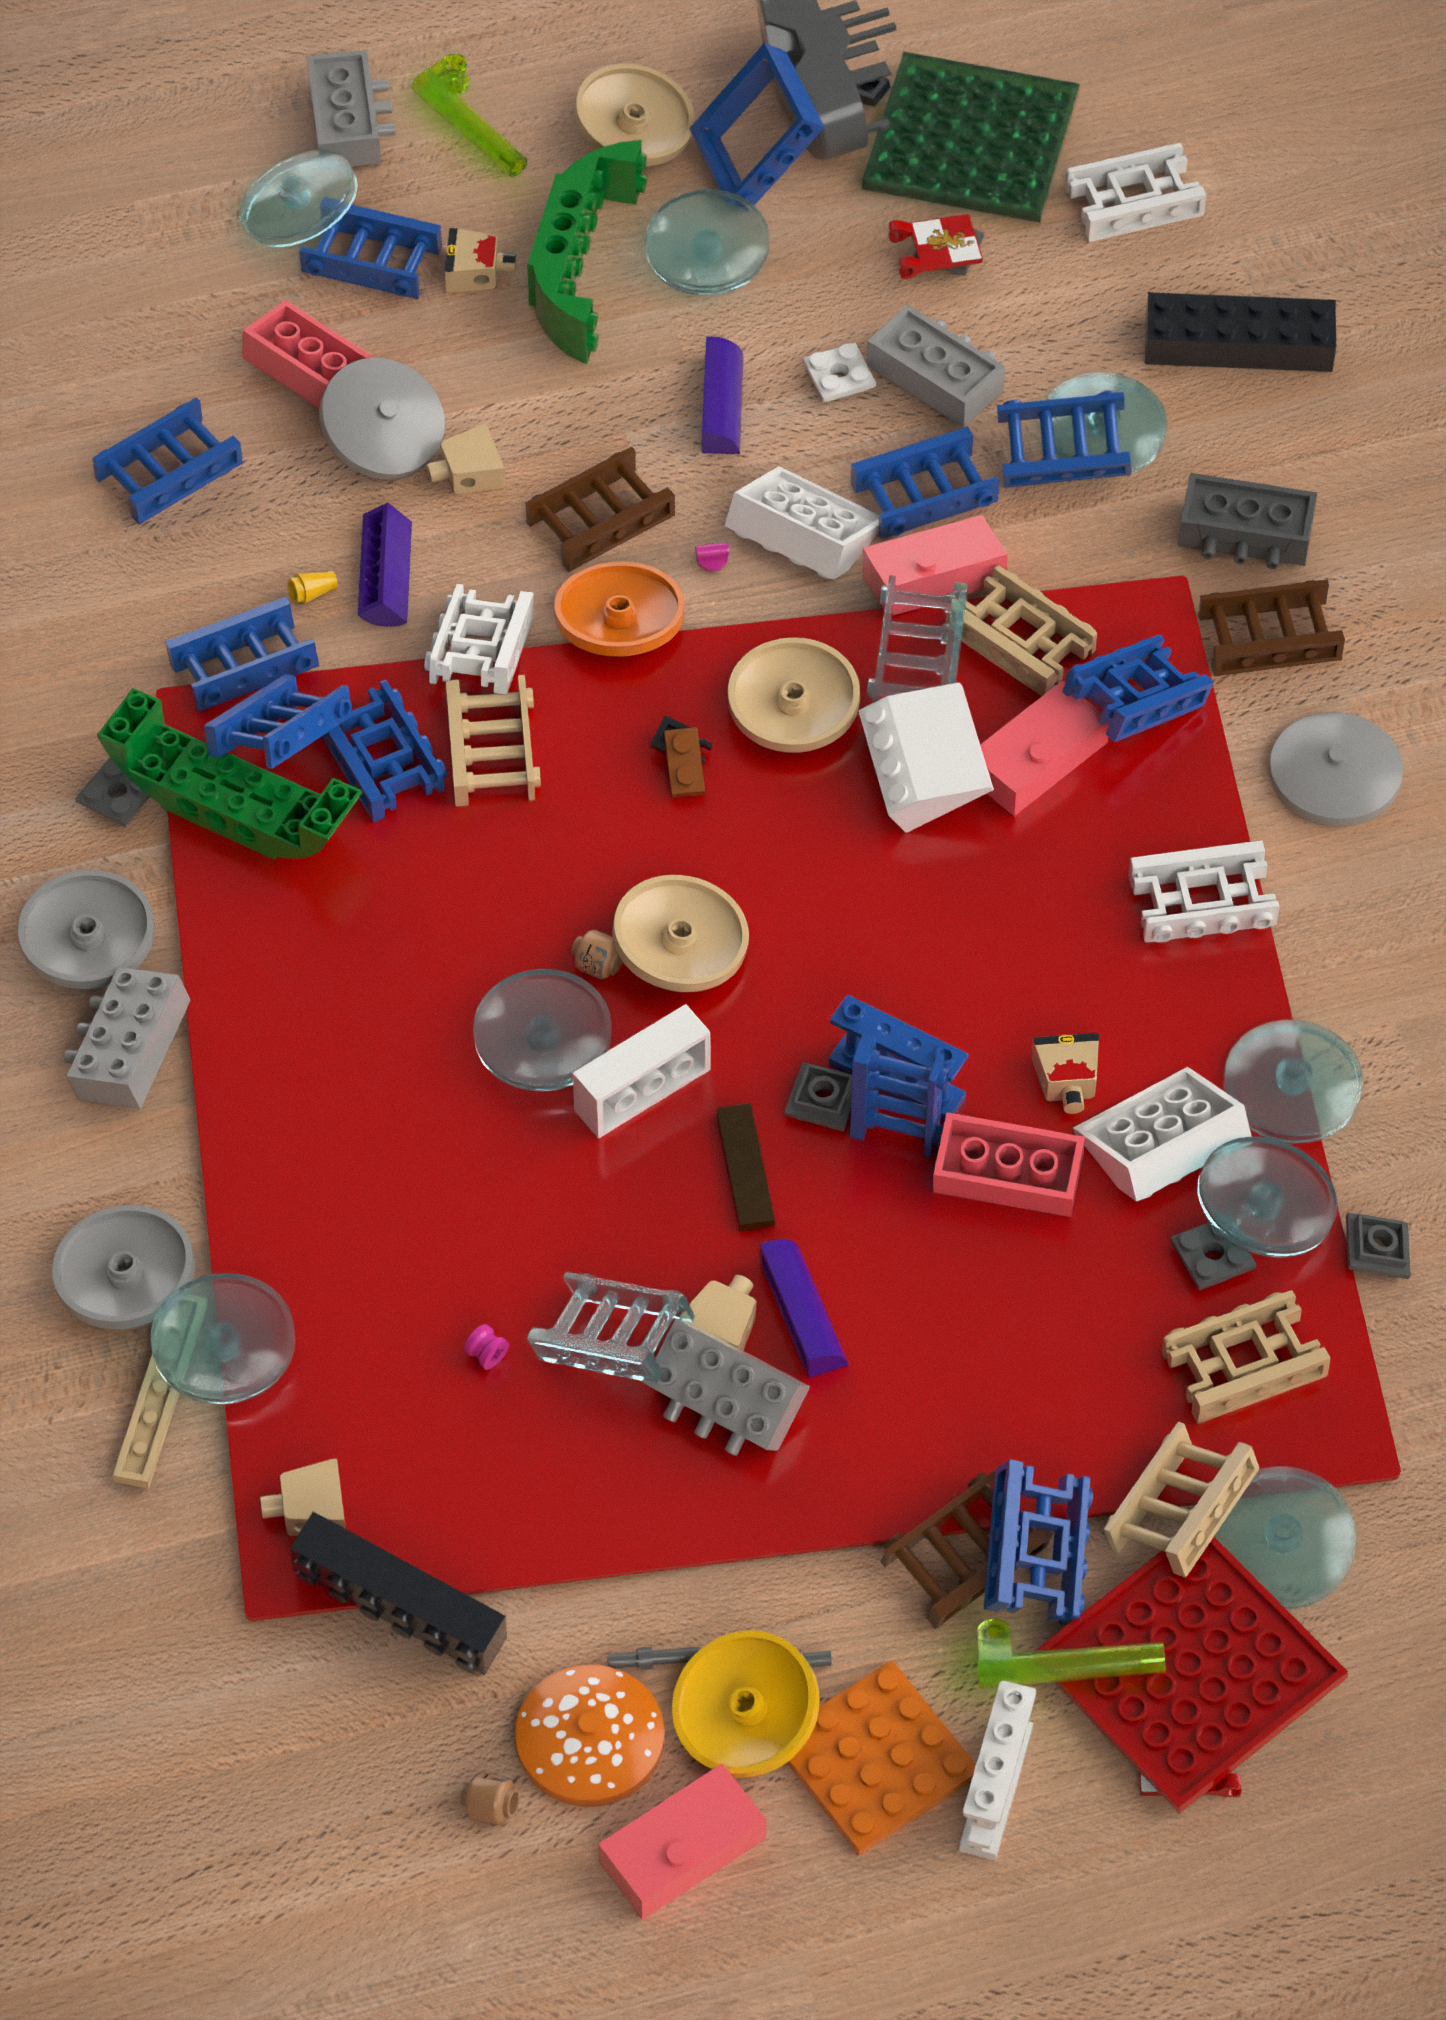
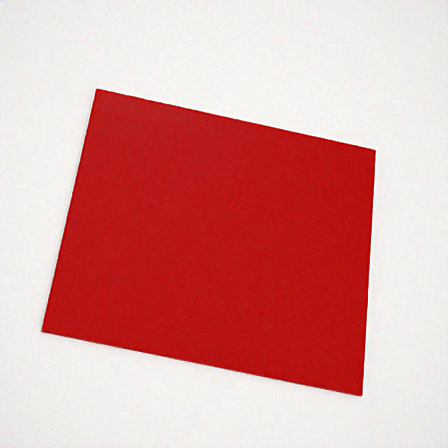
M1180 575L1041 591L1046 598L1057 605L1063 606L1071 615L1082 622L1088 623L1097 632L1096 651L1092 655L1088 654L1083 660L1070 652L1058 663L1063 667V678L1061 681L1066 683V675L1075 665H1082L1094 660L1098 656H1105L1117 651L1121 647L1126 648L1140 642L1142 639H1149L1159 634L1165 639L1161 648L1169 647L1172 650L1168 662L1181 674L1185 675L1195 671L1199 676L1206 674L1211 679L1189 582L1185 576ZM986 597L965 600L976 607ZM1005 597L1000 606L1008 610L1014 603ZM961 600L939 602L889 617L886 616L881 608L681 630L664 645L649 652L631 656L599 655L583 650L572 643L523 648L508 693L519 692L518 675H525L526 688L533 689L534 707L528 708L533 767L540 768L541 787H535V801L528 800L527 785L474 788V792H468L469 806H455L446 681H442V676H439L437 684L429 682V671H425L424 668L425 659L309 671L295 675L298 693L325 697L342 685L348 686L352 704L351 711L370 704L368 689L374 687L375 690L380 689L379 682L386 680L392 690L396 688L399 691L403 700L404 710L406 713L411 712L414 715L419 734L421 736L426 735L433 751L432 755L436 760L441 759L446 768L447 777L444 778L445 791L440 793L434 788L432 789V794L426 795L420 784L396 793L397 808L392 811L389 808L384 809L385 818L375 822L371 820L358 799L324 848L315 855L306 858L289 859L277 857L274 860L167 811L184 987L191 999L186 1010L246 1619L249 1621H261L360 1608L350 1601H347L346 1604L336 1601L327 1593L328 1589L317 1583L315 1586H309L299 1580L293 1569L290 1547L297 1536L287 1534L284 1516L263 1518L260 1497L282 1494L280 1481L282 1473L336 1458L345 1529L466 1595L884 1544L898 1533H901L903 1536L908 1534L968 1490V1483L978 1474L985 1472L988 1475L996 1467L1009 1459L1023 1462V1467L1027 1465L1034 1467L1032 1483L1034 1485L1058 1489L1059 1478L1066 1474L1074 1475V1478L1081 1476L1090 1477V1489L1093 1491V1500L1088 1509L1087 1518L1110 1516L1115 1514L1160 1449L1165 1436L1171 1433L1178 1422L1185 1424L1192 1445L1224 1456L1231 1454L1239 1442L1252 1446L1260 1469L1240 1499L1397 1480L1400 1477L1401 1468L1354 1272L1348 1269L1345 1234L1271 926L1265 929L1238 930L1229 934L1215 933L1198 938L1185 937L1170 939L1162 943L1156 941L1147 943L1143 937L1144 928L1141 925L1142 911L1154 909L1151 893L1134 895L1133 888L1130 887L1128 879L1130 858L1250 842L1214 687L1212 686L1204 707L1117 742H1113L1108 737V741L1103 747L1016 816H1013L988 794H985L906 833L888 815L859 711L850 728L837 740L824 747L806 752L776 751L752 741L735 724L728 705L729 679L737 663L749 651L766 642L782 638H806L819 641L840 652L853 666L860 685L858 710L886 696L960 683L963 687L981 745L1042 696L945 630L946 610L954 602L959 604ZM989 614L982 621L991 626L997 619ZM1021 617L1008 628V630L1024 641H1027L1039 630ZM1057 632L1050 638L1056 644L1064 639ZM1039 648L1032 655L1041 661L1047 653ZM492 662V668H494L496 662ZM455 672L451 674L450 680H459L460 693H467V696L497 694L494 693V683L489 682L488 687L481 686V676ZM1134 679L1127 680L1137 692L1145 691ZM191 685L159 688L156 691V698L161 700L165 725L207 743L204 725L262 688L200 712L196 708ZM1088 696L1084 697V699H1086L1089 703L1096 707L1100 712H1103V710L1091 698H1089ZM520 705L474 708L462 713V719H469V722L521 718ZM299 706L296 709L305 710L306 708ZM385 706V716L373 720L375 725L391 718ZM664 716H668L689 727H697L699 740H707L712 744L711 751L706 748H700L701 756L706 758L705 764H702L705 786L704 795L671 797L667 756L650 748ZM279 719L276 722L285 723L286 720ZM361 726L344 732L350 744L351 735L363 730ZM259 732L255 735L265 736L266 733ZM523 732L470 735V739H464V746L471 745V748L524 745ZM322 737L274 768H267L264 750L238 745L228 752L320 795L333 778L350 785ZM391 737L366 747L374 761L399 751ZM414 753V762L402 767L404 772L420 765ZM525 758L472 762V765L466 766V772H473V775L526 771ZM387 773L373 779L379 791L380 782L391 778V775ZM1242 874L1226 875L1228 884L1243 882ZM663 875L691 876L714 884L735 900L747 920L749 942L741 966L727 981L703 991L677 992L659 988L639 978L623 962L616 975H610L601 980L579 971L575 966V956L571 954L576 938L578 936L583 937L588 931L598 930L613 937L612 928L616 909L625 894L637 884ZM1254 879L1258 895H1263L1260 879ZM1176 882L1160 884L1162 893L1177 891ZM1217 884L1188 888L1192 904L1221 901ZM1247 895L1231 897L1233 906L1249 904ZM1181 904L1165 906L1167 915L1183 913ZM846 995H849L969 1054L968 1059L956 1077L950 1082L951 1085L966 1092V1099L956 1114L1075 1135L1073 1129L1075 1126L1189 1067L1244 1105L1252 1140L1241 1145L1237 1150L1228 1152L1211 1161L1209 1165L1187 1174L1178 1182L1171 1183L1154 1192L1150 1197L1137 1202L1115 1185L1084 1146L1072 1215L1068 1217L934 1193L933 1174L939 1146H934L931 1158L924 1156L925 1139L875 1126L874 1129H867L864 1141L851 1138V1114L845 1130L840 1131L784 1116V1111L803 1062L839 1071L829 1066V1056L846 1034V1031L830 1024V1018ZM686 1004L710 1031L711 1070L598 1139L574 1111L573 1072ZM1098 1033L1099 1046L1095 1097L1083 1099V1111L1075 1114L1066 1113L1063 1108V1101L1050 1102L1045 1099L1031 1057L1033 1037ZM890 1053V1055L906 1062V1060ZM819 1090L815 1093L821 1098L832 1095L828 1090ZM879 1090V1094L890 1096ZM751 1103L775 1218V1226L740 1231L717 1119V1108ZM876 1108L878 1113L926 1125V1120ZM940 1120V1125L944 1126V1122ZM1228 1215L1257 1264L1256 1269L1199 1291L1170 1239L1172 1236ZM779 1239L791 1240L798 1244L848 1361V1366L808 1378L760 1264V1244ZM1208 1251L1204 1254L1211 1260H1218L1222 1257L1215 1251ZM736 1275H742L752 1282L753 1288L748 1296L756 1300V1318L744 1351L810 1386L778 1451L766 1450L745 1439L738 1455L735 1456L725 1450L733 1431L715 1422L706 1439L694 1434V1430L702 1415L684 1405L676 1422L664 1418L663 1415L672 1398L643 1382L675 1319H678L680 1314L710 1281H717L729 1287ZM1292 1290L1296 1296L1295 1304L1300 1306L1302 1312L1300 1321L1291 1324V1327L1301 1345L1318 1339L1320 1348L1325 1347L1331 1358L1328 1376L1197 1424L1192 1414L1193 1405L1186 1398L1187 1387L1196 1384L1197 1381L1187 1363L1170 1368L1168 1359L1165 1360L1161 1354L1163 1338L1174 1329H1186L1199 1324L1207 1317H1219L1232 1312L1240 1305H1252L1263 1301L1273 1293L1279 1292L1282 1294ZM1275 1320L1260 1325L1266 1338L1279 1333L1274 1324ZM484 1324L489 1325L494 1330L496 1337H503L509 1342V1348L505 1356L496 1366L488 1370L479 1364V1359L476 1356L471 1357L464 1352V1345L468 1337L474 1330ZM1252 1339L1226 1348L1236 1369L1262 1359ZM1210 1344L1195 1349L1201 1362L1215 1357L1210 1349ZM1287 1346L1274 1350L1278 1358V1364L1293 1359ZM1222 1370L1208 1374L1213 1382V1388L1228 1382ZM1184 1458L1175 1472L1209 1483L1214 1480L1220 1469ZM1166 1485L1157 1499L1183 1507L1197 1505L1201 1496ZM1020 1496L1019 1513L1026 1511L1036 1514L1037 1499ZM980 1497L969 1505L966 1510L984 1531H989L992 1509ZM1051 1502L1050 1517L1066 1520L1067 1503L1062 1505ZM954 1517L938 1528L943 1536L966 1533Z

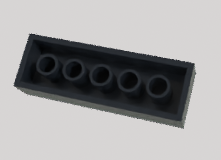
M1148 292L1145 317V364L1333 372L1336 353V300Z
M314 1511L290 1547L293 1569L299 1580L309 1586H315L317 1583L328 1589L327 1593L329 1596L340 1603L346 1604L347 1601H350L359 1606V1611L371 1620L378 1621L379 1618L392 1624V1630L402 1637L410 1639L411 1636H414L423 1641V1646L430 1652L438 1656H442L443 1653L456 1659L455 1663L457 1666L469 1673L474 1674L475 1671H478L485 1675L507 1639L505 1615Z

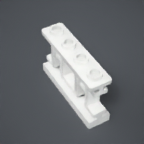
M1181 143L1078 165L1066 170L1065 190L1070 198L1086 196L1090 205L1082 208L1081 222L1085 225V236L1088 242L1204 216L1207 195L1203 186H1200L1198 181L1188 184L1182 183L1179 174L1186 172L1187 158L1185 155L1183 156V146ZM1164 172L1165 177L1155 179L1153 174ZM1144 183L1148 193L1125 198L1121 187ZM1104 185L1108 188V190L1097 192L1095 189ZM1171 188L1173 193L1162 195L1160 190ZM1114 201L1116 205L1104 208L1103 203Z
M456 584L453 595L447 596L446 614L441 613L439 633L434 632L432 652L427 651L424 668L425 671H429V682L437 684L439 676H442V681H449L452 672L481 676V686L488 687L489 682L494 683V693L507 695L533 621V592L521 591L517 601L514 600V595H508L505 604L476 600V590H470L468 594H463L464 586ZM468 634L491 637L492 641L465 638V636ZM492 662H496L494 668H492Z
M1263 840L1130 858L1128 879L1130 887L1133 888L1134 895L1151 893L1154 905L1153 910L1142 911L1141 925L1144 928V941L1147 943L1155 941L1162 943L1170 939L1198 938L1215 933L1229 934L1238 930L1265 929L1277 925L1280 907L1278 901H1276L1275 893L1258 895L1254 879L1266 878L1268 865L1267 861L1264 860L1265 848ZM1242 874L1243 882L1228 884L1226 875ZM1176 882L1177 891L1161 892L1160 884ZM1217 884L1221 901L1192 904L1188 888ZM1247 895L1249 904L1233 906L1231 897ZM1181 904L1183 913L1167 915L1165 906Z
M1001 1681L999 1684L963 1809V1815L968 1818L960 1842L959 1852L996 1861L1033 1730V1722H1030L1029 1719L1036 1697V1689L1008 1681Z

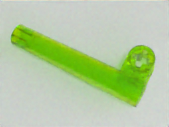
M456 53L446 55L432 67L418 74L413 81L412 90L509 176L516 177L523 172L527 165V158L459 96L470 85L469 76L465 73L467 70V60L464 56Z
M989 1619L982 1622L977 1629L979 1653L977 1655L980 1689L999 1687L1001 1681H1008L1019 1685L1166 1672L1163 1642L1012 1652L1010 1627L1005 1621Z

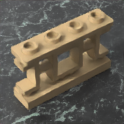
M999 565L993 569L992 577L987 576L984 579V592L988 596L975 607L965 599H962L959 604L954 602L946 610V631L1040 696L1050 691L1054 687L1055 682L1059 683L1062 680L1063 667L1058 663L1068 653L1072 652L1084 660L1088 654L1092 655L1096 651L1097 632L1091 625L1080 621L1071 615L1066 608L1046 598L1040 590L1030 587L1021 581L1015 573L1007 571ZM1005 597L1014 603L1008 610L1000 606ZM989 614L997 619L991 626L982 621ZM1020 617L1039 629L1027 641H1024L1008 630ZM1055 632L1064 637L1058 644L1050 640ZM1039 648L1047 653L1041 661L1032 655Z
M1292 1290L1282 1294L1279 1292L1273 1293L1263 1301L1252 1305H1240L1232 1312L1219 1317H1207L1199 1324L1186 1329H1174L1163 1338L1161 1354L1165 1360L1168 1359L1170 1368L1187 1363L1197 1381L1196 1384L1187 1387L1186 1393L1188 1402L1193 1405L1192 1414L1197 1424L1328 1376L1331 1358L1325 1347L1320 1348L1318 1339L1301 1345L1291 1327V1324L1300 1321L1302 1312L1300 1306L1295 1304L1296 1296ZM1275 1320L1274 1324L1279 1333L1266 1338L1260 1325ZM1252 1339L1262 1359L1236 1369L1226 1348ZM1210 1344V1349L1215 1357L1201 1362L1195 1349ZM1287 1346L1293 1359L1278 1364V1358L1274 1350ZM1222 1370L1228 1382L1213 1388V1382L1208 1374Z

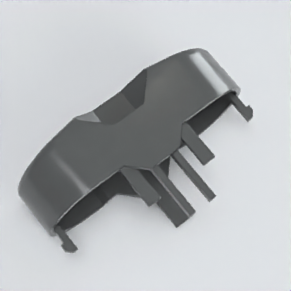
M757 0L762 43L786 51L825 126L809 144L807 150L815 158L826 160L868 146L869 133L879 130L881 132L886 131L889 127L888 119L867 125L862 102L856 87L880 77L890 76L891 72L886 61L853 71L849 70L845 61L879 51L875 40L847 48L848 45L897 30L895 22L853 35H849L847 28L890 16L888 8L886 7L842 21L840 16L860 11L856 0L824 10L820 9L817 0ZM774 77L772 80L792 123H794L797 118L776 77Z

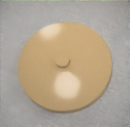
M613 64L594 71L582 82L574 103V117L577 127L585 140L594 149L618 142L642 140V153L647 154L646 166L659 165L674 159L683 152L692 136L689 128L695 122V115L687 94L671 78L646 66Z
M782 638L766 642L749 651L737 663L729 679L728 705L735 724L752 741L776 751L806 752L834 742L850 728L859 709L860 685L853 666L834 648L811 639Z
M685 875L658 876L634 886L620 901L616 909L612 928L616 951L623 963L635 975L654 986L677 992L703 991L727 981L741 966L749 942L747 920L735 900L714 884Z

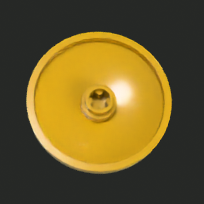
M757 1630L729 1633L716 1638L702 1647L689 1660L681 1672L675 1686L672 1701L674 1727L684 1748L698 1763L711 1771L723 1763L734 1778H750L764 1775L790 1761L809 1739L819 1712L818 1683L805 1657L785 1639L772 1633Z

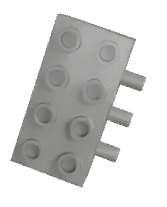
M367 50L307 56L320 169L380 164L379 137L395 135L396 130L394 123L377 124L376 114L392 113L393 109L391 101L374 102L373 93L389 91V80H371Z
M908 304L867 340L868 367L963 428L1004 390L1005 366L995 360L996 356L991 350L983 353L971 345L969 336L963 334L961 337H958L947 330V324L944 320L938 319L935 322Z
M117 967L105 995H93L90 998V1007L98 1009L92 1023L80 1022L77 1026V1034L85 1036L79 1051L68 1049L64 1054V1061L72 1064L67 1078L79 1100L141 1109L191 1000L179 975Z
M675 1319L643 1382L672 1398L663 1415L664 1418L676 1422L684 1405L700 1413L702 1417L694 1430V1434L706 1439L715 1422L733 1431L725 1450L735 1456L738 1455L745 1439L766 1450L778 1451L810 1386L702 1328L680 1319Z

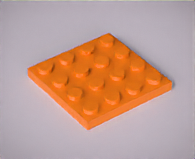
M893 1660L820 1705L817 1721L809 1739L803 1748L787 1762L788 1766L858 1856L970 1784L976 1767L974 1761Z

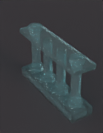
M889 575L888 586L882 585L880 605H884L885 610L876 677L869 678L867 698H873L874 703L880 700L882 696L927 689L925 687L883 683L886 665L935 670L937 674L942 675L941 686L956 683L968 584L954 582L953 593H947L946 596L896 590V576ZM894 603L945 609V612L950 613L949 624H943L941 627L892 621ZM890 634L941 640V643L946 644L945 655L939 654L938 657L888 652Z
M566 1272L563 1278L573 1296L554 1328L546 1330L533 1327L527 1336V1340L539 1360L657 1384L663 1371L653 1354L673 1318L693 1322L695 1318L687 1298L675 1290L664 1291L596 1278L587 1273L575 1274ZM586 1301L600 1304L582 1334L577 1336L567 1334ZM614 1307L629 1309L612 1340H596ZM644 1313L658 1315L641 1346L632 1347L625 1345Z

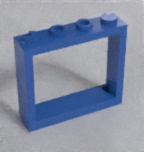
M763 43L689 129L727 205L749 212L825 126L786 51ZM776 77L797 120L751 172L741 180L721 137L771 80Z

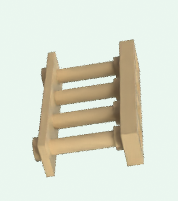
M518 675L519 692L507 693V695L484 694L467 696V693H460L459 680L446 681L455 806H469L468 792H474V788L527 785L528 800L535 801V787H541L540 768L533 767L528 708L534 707L533 689L526 688L525 675ZM520 705L521 718L477 722H469V719H462V713L468 712V709ZM523 732L524 745L471 748V745L464 746V739H470V735ZM525 758L526 771L482 775H473V772H466V766L472 765V762Z
M1178 1422L1171 1433L1165 1436L1160 1449L1115 1514L1111 1515L1107 1520L1104 1531L1112 1551L1119 1554L1129 1539L1165 1551L1173 1573L1187 1577L1260 1469L1252 1446L1239 1442L1231 1454L1224 1456L1192 1445L1185 1424ZM1184 1458L1220 1469L1214 1480L1209 1483L1175 1472ZM1169 1485L1201 1496V1499L1194 1508L1187 1510L1158 1500L1157 1497L1164 1487ZM1147 1512L1183 1524L1177 1534L1171 1538L1138 1526Z

